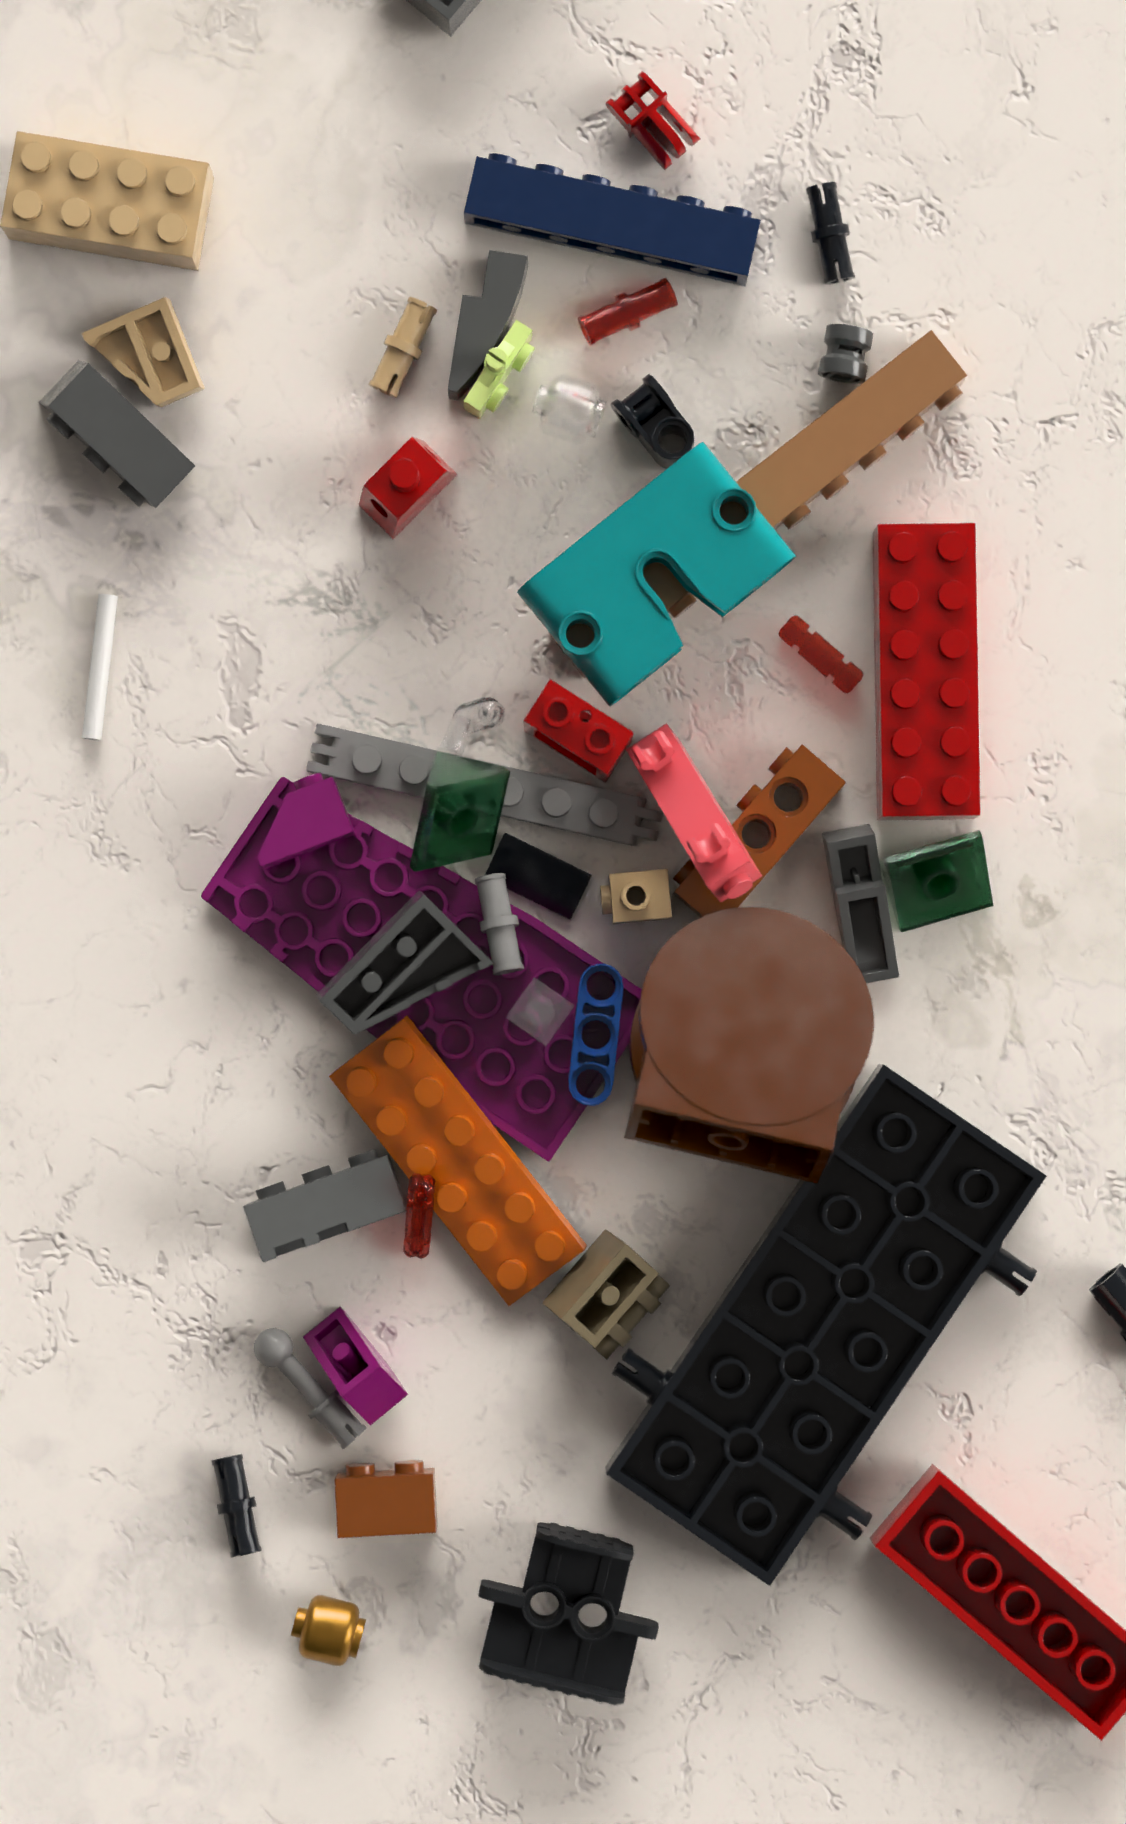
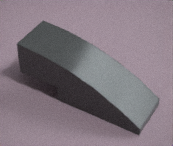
M489 250L482 298L462 295L448 384L449 399L459 400L468 391L484 369L486 354H489L491 348L498 347L506 336L522 296L528 269V256Z
M870 824L823 832L822 838L843 948L858 966L866 983L899 977L886 888L882 881L874 831Z

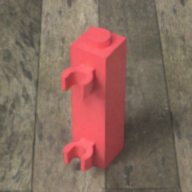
M666 723L627 748L626 751L709 890L720 902L728 898L740 897L748 892L753 886V882L761 878L762 875L682 742Z

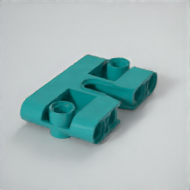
M702 442L535 574L517 593L557 641L563 653L574 662L608 706L611 707L682 651V641L664 603L643 577V570L647 565L657 562L664 564L684 589L723 618L795 559L796 555L758 510L752 495L746 490L741 489L711 450ZM734 501L744 507L746 519L743 522L732 525L722 519L719 508L727 502ZM581 623L589 626L594 633L593 642L585 648L572 646L566 638V633L571 626Z

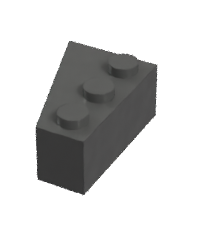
M77 361L39 402L51 413L46 420L66 439L75 435L87 447L82 454L102 473H105L110 468L123 480L118 488L138 507L146 501L150 506L157 508L195 467L175 445L89 363Z
M419 890L316 996L339 1021L356 1035L410 1007L411 1004L437 991L439 992L451 986L452 983L494 963Z
M373 1149L348 1158L350 1168L332 1174L330 1166L327 1165L304 1173L302 1177L305 1184L286 1190L283 1181L256 1190L258 1200L243 1206L262 1263L275 1259L279 1255L314 1245L333 1236L350 1232L405 1212L408 1208L389 1154L378 1158L376 1150Z

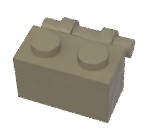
M605 1229L545 1298L542 1304L607 1360L619 1345L624 1348L633 1338L629 1333L647 1312L652 1315L661 1305V1302L658 1301L670 1285L631 1247Z

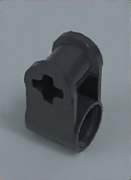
M648 374L642 379L643 385L624 400L616 399L610 405L625 428L641 442L655 462L661 467L669 468L694 448V432L690 424L676 409L666 391L652 375ZM675 433L684 438L686 445L677 453H668L660 447L659 441L663 436Z

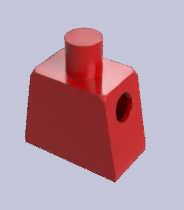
M412 437L365 483L359 506L394 539L457 476V473L423 440Z

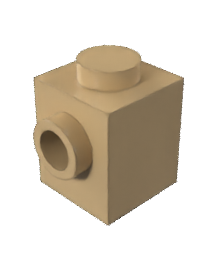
M668 869L609 874V885L600 886L602 915L612 914L613 924L668 920L672 918Z

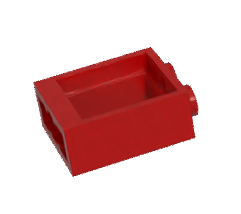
M551 679L523 720L524 732L604 783L607 782L625 754L626 749L629 748L634 735L633 731Z

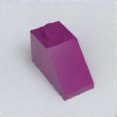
M316 773L294 782L296 790L285 795L257 858L263 869L356 835L333 777L323 779L321 773Z
M341 1306L303 1336V1339L341 1397L370 1426L408 1395L388 1363Z

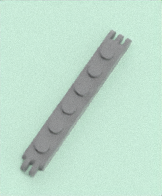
M316 725L315 734L325 738H333L332 746L312 743L311 753L326 756L329 759L327 765L316 761H308L307 772L321 773L323 776L630 846H636L638 838L657 841L659 831L640 827L641 821L646 819L661 822L663 812L645 808V798L327 725Z

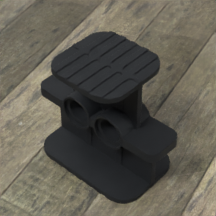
M552 1522L551 1524L538 1523L523 1588L491 1580H481L478 1597L493 1601L494 1604L479 1669L484 1671L485 1674L498 1676L501 1679H510L517 1683H526L538 1688L543 1687L547 1688V1690L563 1692V1694L570 1696L572 1694L579 1696V1698H588L599 1703H610V1705L623 1704L638 1637L655 1640L659 1629L657 1621L619 1612L630 1563L634 1554L633 1546L618 1538L606 1537L599 1533L593 1534L586 1530L581 1531L574 1529V1527H564ZM539 1592H549L557 1598L559 1606L552 1614L540 1615L532 1609L530 1601ZM590 1603L602 1606L607 1613L604 1622L596 1627L584 1625L578 1617L580 1609Z

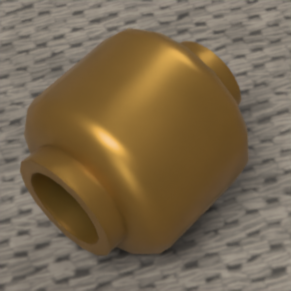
M317 1595L311 1600L308 1609L298 1607L291 1636L300 1638L299 1653L304 1658L341 1666L347 1661L348 1657L356 1658L366 1619L359 1618V1608L354 1603Z

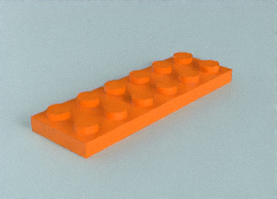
M408 1016L401 1019L329 1076L508 1306L523 1297L586 1249L587 1245Z

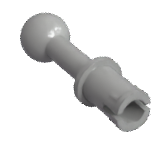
M270 1328L261 1332L254 1343V1353L258 1361L267 1367H278L315 1408L308 1415L309 1418L315 1417L339 1442L340 1447L345 1449L355 1440L354 1438L366 1430V1426L362 1425L337 1397L339 1395L337 1389L329 1395L293 1356L292 1340L286 1332L277 1328Z

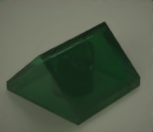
M437 751L426 785L409 867L414 872L492 855L510 771L503 766Z
M980 830L888 856L879 861L901 933L993 906L983 836Z

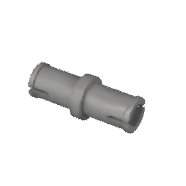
M504 873L488 874L475 879L484 919L479 923L481 933L487 934L491 959L494 963L493 975L510 974L524 969L515 927L519 926L517 915H512L505 881L506 875Z

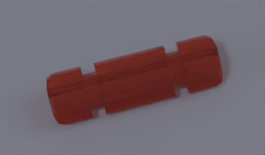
M798 615L792 616L778 633L779 638L791 648L796 645L800 649L797 653L825 678L831 675L834 678L832 684L845 694L851 692L864 676L863 671L851 661L846 664L842 660L845 656L817 631L813 634L809 632L808 628L810 625Z
M416 1173L409 1178L403 1252L409 1258L416 1256L423 1259L429 1254L436 1184L435 1179L430 1174L423 1176Z

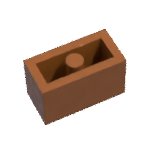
M398 1461L394 1463L395 1470L375 1471L374 1463H355L345 1465L346 1473H337L335 1477L338 1538L436 1533L438 1522L435 1468H424V1461Z

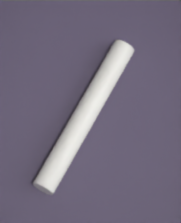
M98 595L82 738L101 740L118 600V596Z

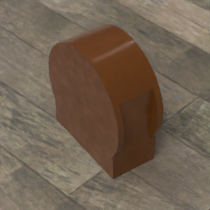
M739 907L720 910L692 921L680 929L664 944L652 961L645 977L640 1002L631 1025L629 1055L636 1086L624 1138L817 1184L833 1151L839 1116L846 1106L855 1082L865 1065L873 1039L874 1013L870 993L861 971L848 952L832 936L813 923L796 915L769 908Z

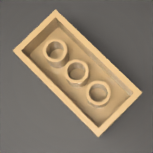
M17 131L0 227L9 240L198 271L214 175L208 162Z

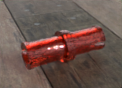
M663 278L659 282L630 295L622 292L615 296V302L585 316L582 315L577 319L584 338L591 346L597 341L626 328L630 331L640 328L641 321L670 307L677 306L678 302L671 284L667 278Z

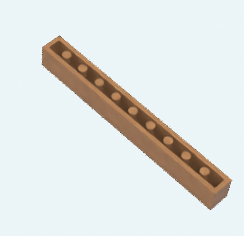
M930 330L736 482L741 489L746 490L752 495L756 507L775 530L783 523L789 530L811 513L807 505L822 494L828 500L849 483L845 475L860 464L865 471L879 461L887 453L883 446L896 435L904 441L925 424L921 416L936 405L942 411L963 394L959 386L963 384L967 374L935 333ZM727 502L719 508L720 515L726 523L734 525L746 519L744 507L737 502ZM658 562L651 563L644 568L643 577L662 600L667 612L674 619L697 602L696 598L683 588L664 564ZM575 624L568 629L566 638L572 646L585 648L593 642L594 633L585 624ZM549 633V635L552 637V639H553V640L556 642V644L559 646V644L557 643V641H556V640L553 638V636ZM567 656V658L571 661L574 667L585 679L586 677L582 674V672L578 669L574 662Z

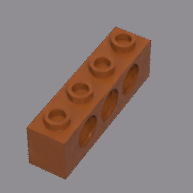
M803 744L795 753L786 747L768 768L775 776L763 790L754 784L736 805L743 813L732 824V827L762 875L761 878L753 882L751 889L740 897L728 898L720 902L709 890L691 859L673 877V880L679 884L673 894L700 918L720 910L738 908L845 785L846 781ZM787 785L797 790L800 796V804L796 810L786 812L776 806L774 792L780 786ZM750 822H758L764 825L769 835L767 844L762 848H751L746 845L742 838L744 825Z

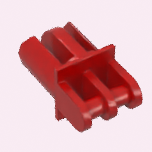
M642 71L637 75L639 80L632 87L625 85L621 89L623 94L614 101L610 98L605 104L612 115L627 130L628 136L632 137L634 135L659 165L666 170L672 164L671 159L646 128L677 159L686 152V148L670 125L691 146L695 145L700 140V137L667 101L668 94L666 91L663 93L653 80ZM647 92L655 99L649 106L640 99ZM630 106H633L639 113L632 120L625 113Z

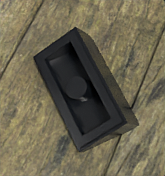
M504 833L485 875L504 873L508 890L570 920L592 877L591 874L508 833Z

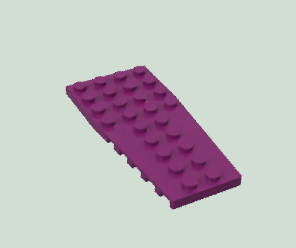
M281 777L201 894L203 900L208 902L318 992L419 890L492 961L487 934L481 933L479 923L484 919L477 885L350 814L348 816L356 835L263 869L259 864L258 854L285 795L296 790L294 783L285 777ZM510 904L512 915H517L519 926L515 927L521 962L524 966L523 970L510 974L493 975L492 964L452 983L451 986L439 992L437 991L411 1004L410 1007L365 1030L375 1038H378L405 1016H408L490 1122L550 1162L587 1107V1105L580 1104L572 1097L568 1085L575 1013L581 975L594 964L603 963L537 918ZM596 972L588 978L587 991L594 999L606 1000L614 993L615 982L609 974ZM621 976L623 979V997L616 1062L629 1044L631 1025L642 991L641 988ZM596 1020L586 1023L582 1029L581 1036L587 1047L600 1049L608 1043L610 1033L608 1027L603 1022ZM587 1069L577 1077L576 1088L583 1097L593 1098L604 1082V1078L597 1070Z

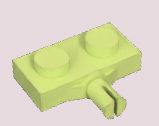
M515 320L500 345L489 350V354H486L483 371L464 399V409L479 419L486 409L493 413L496 411L509 390L503 384L513 368L521 372L535 350V347L529 344L532 340V329Z

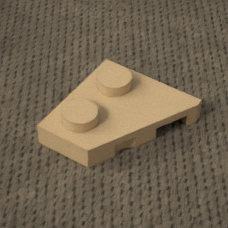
M166 297L82 333L83 339L90 346L99 351L112 363L113 367L124 377L131 380L145 396L161 408L205 389L171 300Z

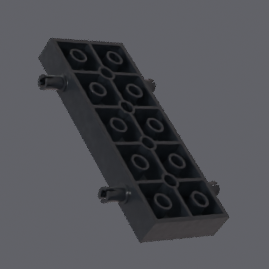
M878 1064L839 1121L833 1151L818 1183L799 1180L672 1369L662 1372L634 1353L631 1348H628L621 1358L624 1362L635 1368L637 1372H633L619 1361L611 1374L619 1377L647 1397L646 1402L648 1404L605 1466L606 1474L769 1586L809 1527L819 1516H822L851 1536L850 1538L854 1541L857 1540L863 1533V1530L847 1517L850 1516L867 1527L872 1518V1513L866 1512L837 1492L839 1483L980 1274L988 1273L1013 1290L1018 1296H1021L1029 1287L1014 1277L1012 1273L1015 1271L1026 1280L1032 1282L1037 1270L1003 1249L1002 1244L1047 1175L884 1064Z

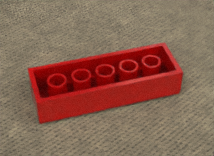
M976 523L878 524L873 531L877 820L975 819L980 816Z
M932 1464L871 1535L870 1540L877 1549L1102 1741L1126 1713V1629Z

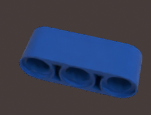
M604 963L594 964L587 968L581 975L578 986L568 1085L572 1097L580 1104L594 1106L604 1102L611 1094L614 1080L623 997V979L619 971L613 966ZM596 972L609 974L615 982L614 993L606 1000L594 999L587 991L588 978ZM597 1020L603 1022L609 1029V1041L600 1049L589 1048L582 1040V1029L590 1021ZM587 1069L597 1070L604 1078V1089L600 1095L594 1098L583 1097L576 1088L577 1077Z

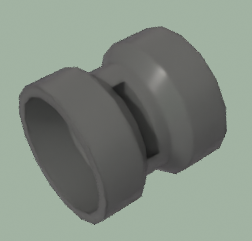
M847 324L827 325L824 342L828 346L827 353L820 360L818 375L843 383L860 384L865 382L868 366L865 364L864 358L865 353L871 349L874 333L865 328Z

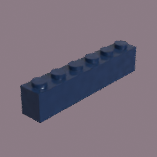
M491 153L488 155V159L476 156L464 209L465 224L746 286L761 221L760 219L751 218L752 213L749 210L735 206H725L723 211L704 207V201L691 196L680 195L677 196L676 201L658 197L656 190L641 185H631L629 190L610 186V180L597 175L585 174L582 180L564 176L562 169L547 164H536L535 169L516 165L517 161L514 158L503 154Z

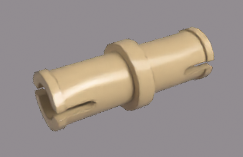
M414 297L408 298V303L393 336L387 335L383 343L387 346L373 379L368 384L372 388L380 389V392L397 398L399 395L398 392L413 359L419 360L423 352L419 349V346L433 316L438 311L433 306H426L427 303Z

